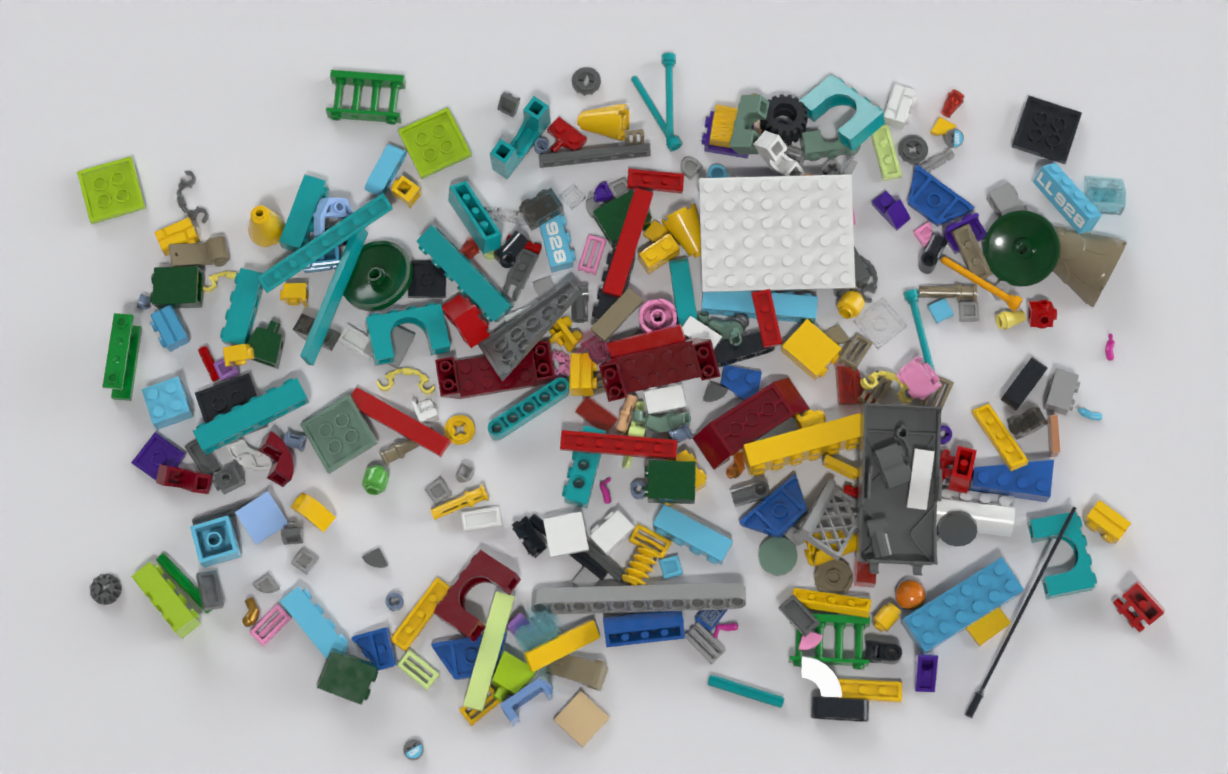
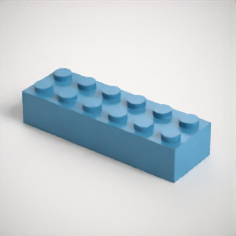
M1001 557L903 618L901 624L920 653L925 655L973 623L1021 595L1024 589Z

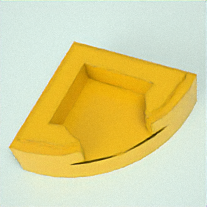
M939 117L930 134L934 136L945 135L949 129H955L956 125Z

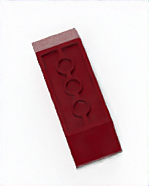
M693 338L627 353L599 365L608 402L627 398L629 393L699 377H701V381L721 376L711 339Z
M549 341L538 342L504 381L500 379L486 356L455 361L454 357L435 360L440 396L444 398L465 399L536 387L555 378Z
M785 378L771 383L716 418L692 439L712 469L715 470L730 461V457L743 449L744 444L756 441L788 419H795L796 415H801L810 408L791 380Z

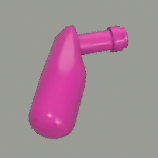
M1109 334L1105 353L1107 360L1112 361L1114 359L1113 348L1115 341L1113 340V335Z
M609 477L599 484L605 504L611 503L610 492L605 486L611 481Z
M738 624L716 625L713 637H718L719 630H738Z

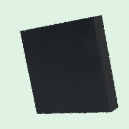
M411 260L413 276L408 288V298H446L447 277L444 275L445 271L441 267L437 268L431 260Z

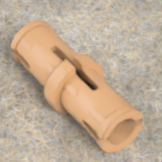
M628 394L625 399L623 408L619 411L620 417L615 428L617 433L627 434L632 419V411H634L638 401L636 396Z

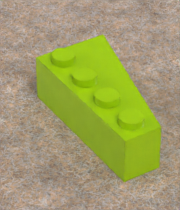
M148 562L131 577L144 594L150 598L151 603L156 609L162 613V617L169 623L173 631L183 639L201 624L198 621L200 616L194 608L189 609L185 605L188 601L181 593L177 595L174 591L176 586L170 579H164L162 576L164 571L158 564L154 566L151 562Z

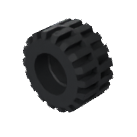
M780 94L778 98L773 96L772 100H767L770 102L766 120H760V129H762L761 133L767 131L779 135L783 142L789 146L792 145V142L797 143L801 134L806 130L808 121L807 108H804L803 102H798L799 99L797 97L793 99L791 98L792 95L784 97V94ZM779 116H786L790 118L793 122L790 124H781L777 122L775 118Z

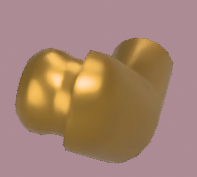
M253 597L244 601L248 612L242 619V623L246 627L253 626L260 615Z

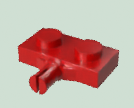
M558 117L547 128V133L556 140L555 144L550 147V151L556 153L561 147L567 148L570 151H579L587 142L585 136L561 117Z

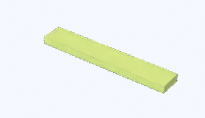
M495 592L464 701V707L483 712L515 596Z

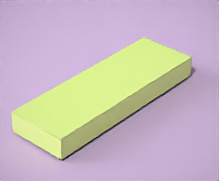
M886 124L871 135L883 181L902 177L889 126Z

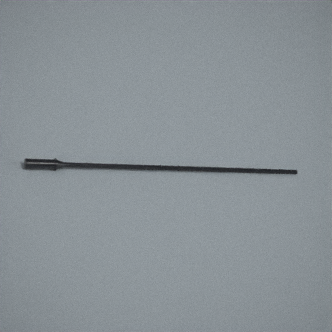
M1073 506L981 688L975 692V696L965 713L967 717L972 719L982 698H984V689L1074 515L1076 507Z

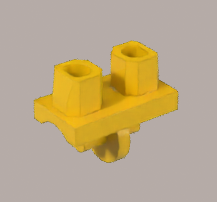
M568 316L559 318L551 327L549 333L552 337L549 339V342L551 344L558 343L560 347L564 346L568 353H570L582 340L583 335L578 330L570 332L568 328L572 326V321Z

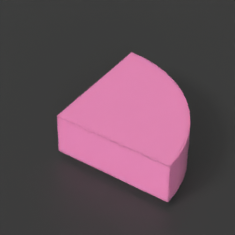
M929 221L913 232L924 248L932 238V226Z
M813 632L806 637L802 635L798 650L806 651L816 647L821 642L823 635Z

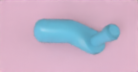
M1078 408V412L1083 417L1098 421L1103 419L1101 413H1094L1086 408Z

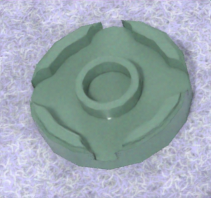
M771 537L766 540L760 547L758 555L759 564L763 570L775 576L786 575L792 571L798 557L793 543L783 537Z

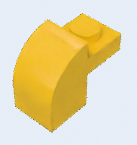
M303 492L291 505V508L296 513L303 516L323 533L336 518L317 500Z

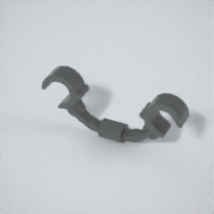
M184 171L192 179L189 182L180 179L181 182L178 184L179 188L176 198L178 205L184 213H187L194 220H196L199 213H204L205 215L201 220L204 224L209 218L206 209L197 206L195 210L188 211L185 207L186 202L184 197L181 196V191L186 187L192 188L196 182V177L193 172Z
M860 255L862 261L868 266L867 270L870 276H873L874 283L870 286L865 285L861 291L864 301L870 303L872 299L865 297L864 293L869 291L875 294L878 281L877 271L869 260L864 259Z

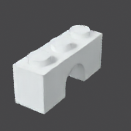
M764 131L753 144L775 176H800L805 174L799 163L784 153L788 148L779 135Z

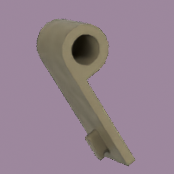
M213 237L205 243L168 245L172 267L200 265L221 267L229 261L224 237Z
M568 654L548 664L545 672L601 691L609 668L604 661L595 659L593 662Z

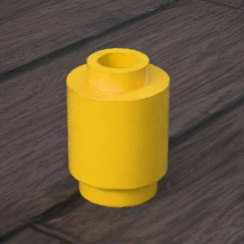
M889 602L872 619L874 622L873 626L880 632H883V630L888 632L900 618L901 611Z

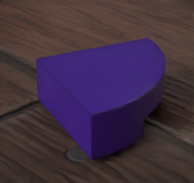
M602 182L594 192V202L612 200L613 194L607 182Z

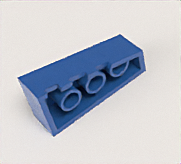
M1054 460L1028 462V465L1010 471L1006 464L974 467L969 491L1014 496V498L1047 502L1051 496Z

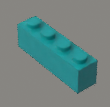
M304 174L279 240L281 248L295 252L310 242L309 236L311 232H314L313 213L316 212L320 199L327 198L329 193L325 180Z
M467 181L449 186L448 201L483 255L499 249L502 234Z
M240 268V272L236 273L235 291H232L230 295L231 306L225 314L226 325L220 333L221 341L224 344L230 346L247 344L250 339L263 290L256 277L262 274V272Z

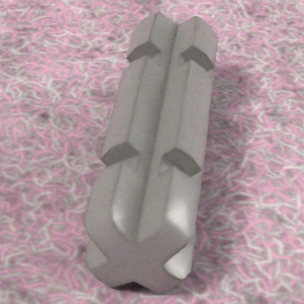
M948 148L943 151V154L940 153L930 159L929 162L922 164L921 168L930 173L932 169L935 170L945 164L946 161L953 159L955 154Z

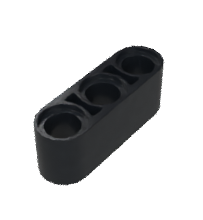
M1032 357L1000 400L1017 411L1048 367Z
M812 697L811 718L868 722L869 701L862 699Z

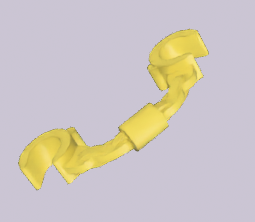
M227 271L213 274L211 277L208 276L212 285L208 288L203 285V291L210 293L218 287L215 282L218 281L219 277L226 276V278L235 280L237 272Z
M403 367V369L399 368L394 372H389L385 375V378L389 381L386 387L381 386L379 381H377L379 389L385 392L395 385L392 380L396 374L402 373L403 375L410 376L415 374L420 376L421 382L418 384V387L423 394L430 395L435 391V385L429 390L423 388L429 382V378L421 374L420 371L413 370V368Z
M889 371L873 372L867 376L871 381V385L867 383L865 378L860 380V384L865 390H871L879 384L877 381L878 376H884L885 379L891 381L895 380L900 384L901 390L897 393L899 399L906 404L914 400L912 397L907 398L905 396V391L909 389L906 383L903 384L896 374Z

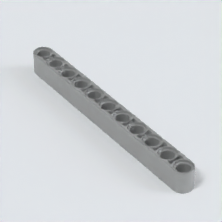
M735 582L539 588L532 592L531 611L537 615L741 609L746 605V587L742 583Z

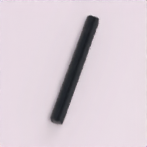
M533 514L529 518L530 522L538 531L546 536L544 521L536 514ZM584 552L569 554L600 580L605 579L608 572Z

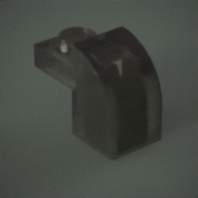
M302 313L293 331L306 341L315 318ZM329 328L321 347L332 351L341 334Z
M1033 407L1021 415L1011 416L1007 419L1008 428L1016 440L1024 438L1048 424L1039 407Z

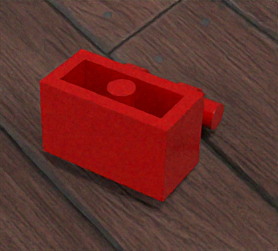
M958 446L955 456L950 455L949 450L945 449L942 451L939 469H942V483L945 478L950 479L948 490L967 494L977 450ZM953 465V468L948 469L947 466Z
M1139 580L1123 593L1122 596L1126 599L1124 604L1119 598L1113 602L1117 608L1116 611L1120 615L1123 614L1129 621L1128 624L1139 633L1145 629L1140 623L1143 619L1150 626L1165 613V609ZM1132 606L1139 615L1135 617L1128 608Z

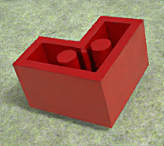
M457 295L441 306L449 322L457 329L463 341L470 348H473L490 336L486 330L489 328L483 319L480 320L478 314H480L479 310L474 304H471L468 298L464 299L461 295Z

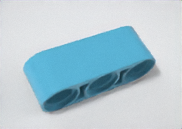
M388 144L369 176L365 190L376 196L382 193L385 195L405 160L406 151Z

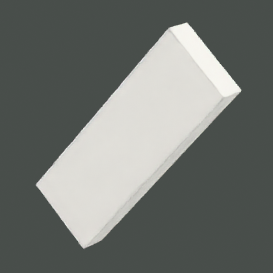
M914 449L911 468L912 475H910L911 480L909 482L906 503L907 508L927 510L934 451Z

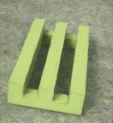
M410 650L397 664L401 670L427 691L440 676L439 673ZM411 656L415 661H417L420 665H422L425 669L432 673V678L429 677L426 673H424L421 669H419L410 660H408V657ZM404 662L428 680L427 684L403 666Z

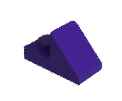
M886 190L871 203L896 231L911 219L900 199L896 201Z
M917 655L915 660V692H935L938 655Z

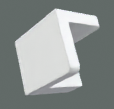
M430 399L418 404L415 401L411 402L420 423L428 425L439 420Z

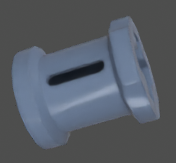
M682 425V427L674 431H667L670 440H678V443L686 439H692L687 425Z
M287 431L284 436V443L287 447L296 448L303 452L307 436H298Z

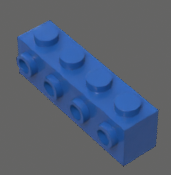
M658 611L603 618L606 648L685 639L682 611Z

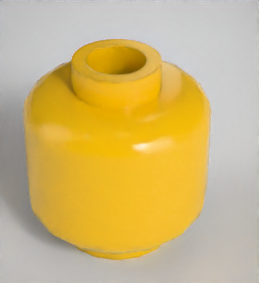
M849 290L837 302L838 312L843 318H856L862 311L865 301L858 291Z

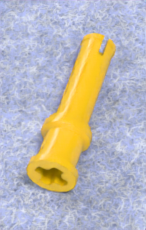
M483 484L470 492L465 491L463 496L431 508L430 511L434 520L467 506L472 508L474 504L483 500L488 501L489 498Z

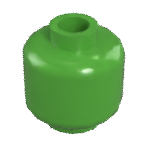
M380 465L369 467L365 470L362 486L368 494L379 495L386 490L389 474Z

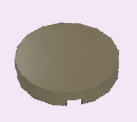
M834 559L819 565L814 574L815 586L819 592L838 595L846 594L853 583V574L850 566L840 559L838 561Z

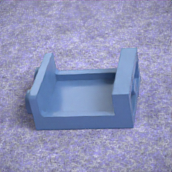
M539 677L501 703V709L514 726L520 722L514 712L540 693H544L549 701L552 700L551 694L553 689L547 680L542 681Z

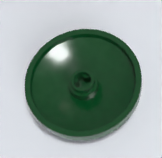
M1026 210L1013 211L1001 216L989 228L984 241V256L991 272L999 280L1018 287L1031 286L1045 280L1056 268L1061 253L1060 238L1053 224L1044 216Z
M374 241L363 245L343 296L352 306L363 311H378L393 305L405 294L412 280L413 266L409 256L402 247L390 241Z

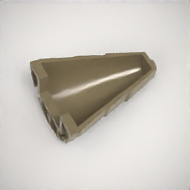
M1054 226L1060 238L1061 253L1058 264L1053 272L1086 304L1094 307L1116 267L1127 241L1115 237L1095 235L1090 232L1078 234L1076 231L1067 230L1065 227Z

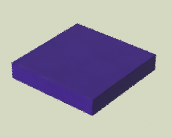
M155 432L131 463L156 481L160 464L178 467L186 454Z

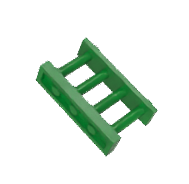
M331 70L330 78L332 84L336 85L333 108L326 107L328 118L335 121L349 119L385 122L389 125L402 122L400 113H396L398 90L405 89L406 87L404 75ZM345 85L354 86L352 109H341L343 86ZM364 86L373 88L370 111L359 110L361 89ZM381 88L391 89L388 112L377 111Z
M114 313L102 387L112 389L111 398L114 400H132L142 327L132 325L134 316L130 314Z
M812 614L820 622V625L816 628V634L823 635L824 637V628L826 626H834L836 632L835 658H823V637L821 642L815 647V657L811 658L817 659L825 665L852 666V669L863 670L864 667H868L869 660H863V630L869 628L870 616L867 618L850 615ZM846 627H853L855 630V659H843V630ZM797 628L795 656H790L788 663H793V666L802 667L803 651L798 650L802 634Z

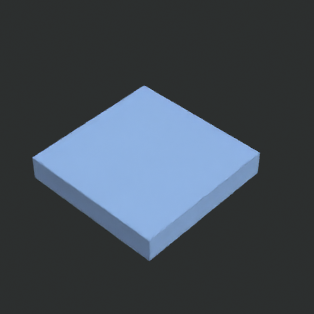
M268 491L235 511L256 545L285 527L288 522Z

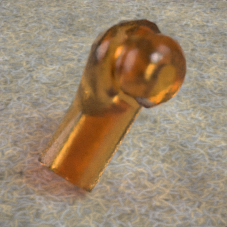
M737 452L733 455L734 464L731 469L726 470V475L729 479L738 478L745 469L742 452Z

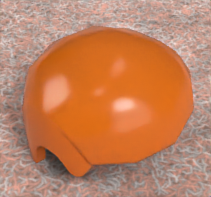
M907 580L900 583L895 590V599L902 608L913 610L920 608L924 604L926 591L920 583L914 580Z

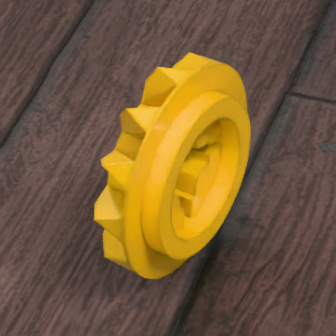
M456 415L446 422L444 433L451 440V443L457 446L466 445L475 434V426L467 416ZM464 426L463 431L466 435L461 433L456 435L455 427L461 428Z

